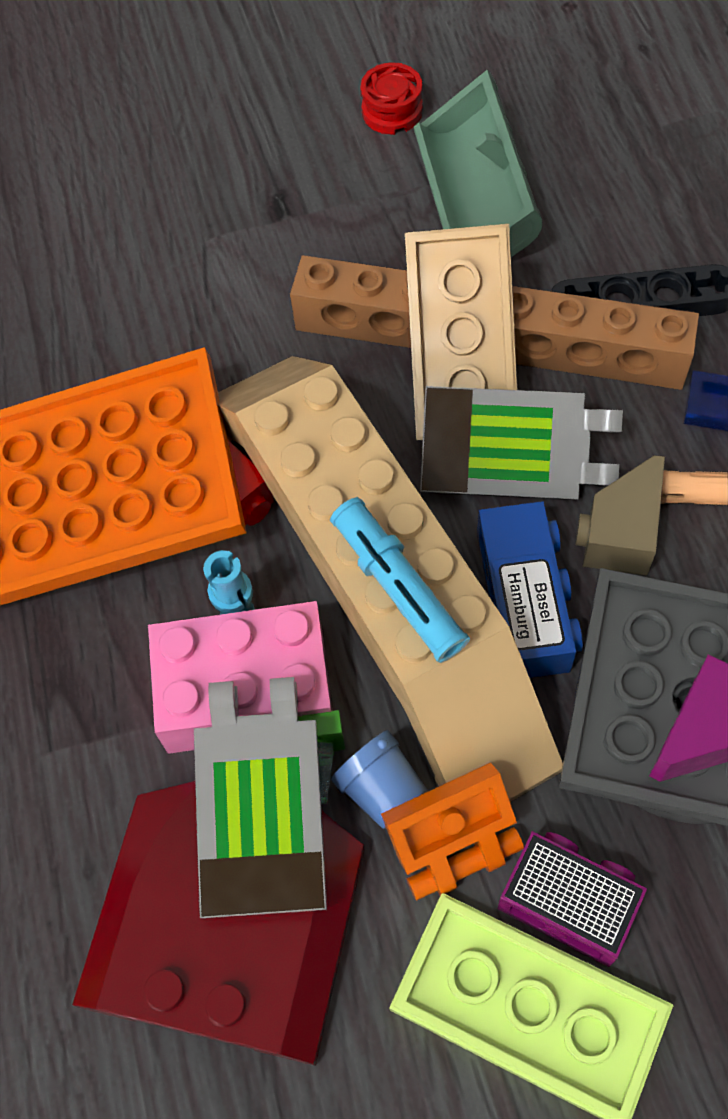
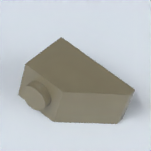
M652 456L596 493L593 498L590 515H579L575 545L585 547L583 567L648 575L656 554L665 457Z

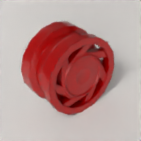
M392 62L380 64L368 70L363 76L360 86L361 97L363 98L361 106L362 116L365 124L376 132L395 135L396 129L404 128L407 132L414 128L422 118L421 113L423 109V82L419 73L408 65Z

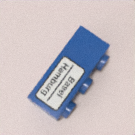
M544 501L479 510L477 538L488 596L509 625L529 678L570 673L575 654L582 651L583 644L578 619H569L565 601L571 600V585L567 569H558L555 553L560 552V534L556 520H547Z

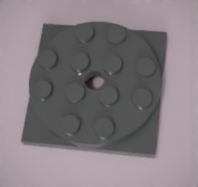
M600 568L580 674L576 685L574 706L558 788L636 805L649 813L672 821L690 824L716 823L728 826V762L661 782L649 777L679 713L677 703H675L676 699L688 694L708 654L728 663V593Z

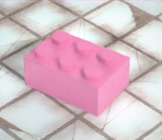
M317 601L148 625L154 729L156 736L168 754L194 750V728L212 727L209 708V683L234 682V686L238 688V716L272 714L270 679L294 677L297 683L298 716L333 711L323 631Z

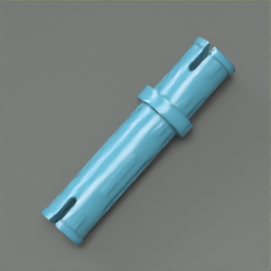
M359 497L352 498L340 505L333 512L330 522L334 527L336 526L360 557L357 565L366 576L373 575L396 604L401 614L408 620L434 654L433 657L437 662L447 661L459 653L468 644L470 637L461 630L430 587L426 585L402 554L404 545L397 536L387 535Z

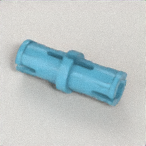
M223 550L211 554L206 559L203 567L205 577L209 581L207 591L211 604L220 611V615L255 610L251 602L253 596L251 581L242 572L240 560L238 557L233 559L234 555L232 552Z

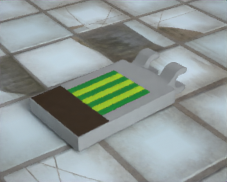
M426 386L420 492L578 499L579 484L610 485L619 479V464L589 463L591 432H622L623 410L584 409L585 393Z
M295 678L270 679L272 714L238 716V688L234 686L233 681L209 683V708L212 727L194 728L200 918L327 910L316 720L299 721L298 696Z

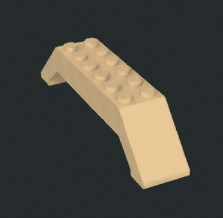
M291 356L218 392L220 400L218 406L223 415L227 439L229 441H236L246 450L400 701L433 770L438 786L491 762L499 771L509 801L511 802L561 773L563 762L509 625L333 365ZM355 497L362 499L365 507L387 535H396L404 545L402 554L426 585L430 587L461 630L470 637L468 644L455 656L442 663L437 662L433 657L434 654L408 620L401 614L396 604L373 575L366 576L357 565L360 557L336 526L334 527L330 522L333 512L344 502Z

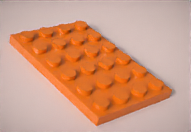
M205 347L0 410V606L247 533L224 419L218 406L220 400L212 360Z

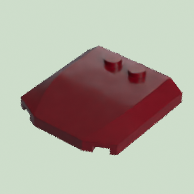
M195 781L137 795L72 1005L81 1009L134 1022L148 1023L316 1066L364 856V844L322 811L327 910L200 918Z

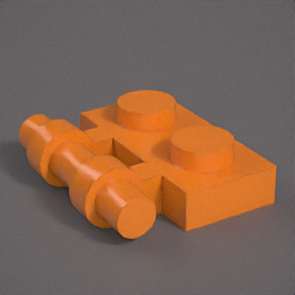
M491 762L381 813L400 864L406 874L413 873L425 866L427 868L406 878L416 901L436 891L440 896L442 893L446 894L457 888V881L484 868L488 872H492L506 865V857L524 849L522 839L514 827L496 835V832L517 823L501 775ZM473 843H474V845H475V846H473V847H471V848H469V849H467V850H465V851H463V852H461V853H458V854H456V855H454V856H452V857H450V858H448V859L446 858V856H448V855H450V854H452V853H454V852H456V851H459V850H461V849H463V848H465V847H467V846H469V845H471V844H473Z

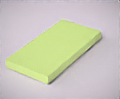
M442 893L389 1009L600 1119H632L673 1004Z

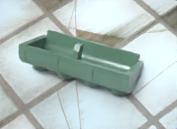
M486 70L425 121L417 123L414 126V132L442 228L454 229L509 224L512 257L538 237L542 229V217L536 206L527 179V173L512 134L511 125L506 117L498 93L496 81L492 74Z

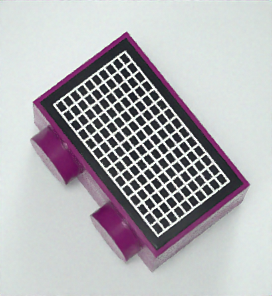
M532 831L500 897L497 909L593 960L610 967L620 954L647 888L635 883L636 876L630 870L617 863L602 860L599 865L577 854L579 847L561 835L546 832L543 837Z

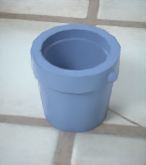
M388 730L364 745L331 777V781L342 794L346 793L382 829H385L386 826L381 813L427 792V788L399 749V742Z

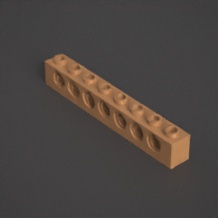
M301 256L290 293L295 329L297 331L411 348L406 270ZM512 286L517 365L679 390L683 389L694 356L699 313Z

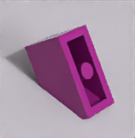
M709 654L707 655L650 772L649 777L659 782L728 762V663Z

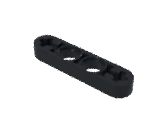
M711 264L567 279L554 285L550 292L596 297L607 300L606 296L610 293L620 292L626 294L631 299L632 304L699 313V316L717 315L728 311V267ZM662 287L671 288L679 294L680 298L675 301H664L659 299L654 291Z

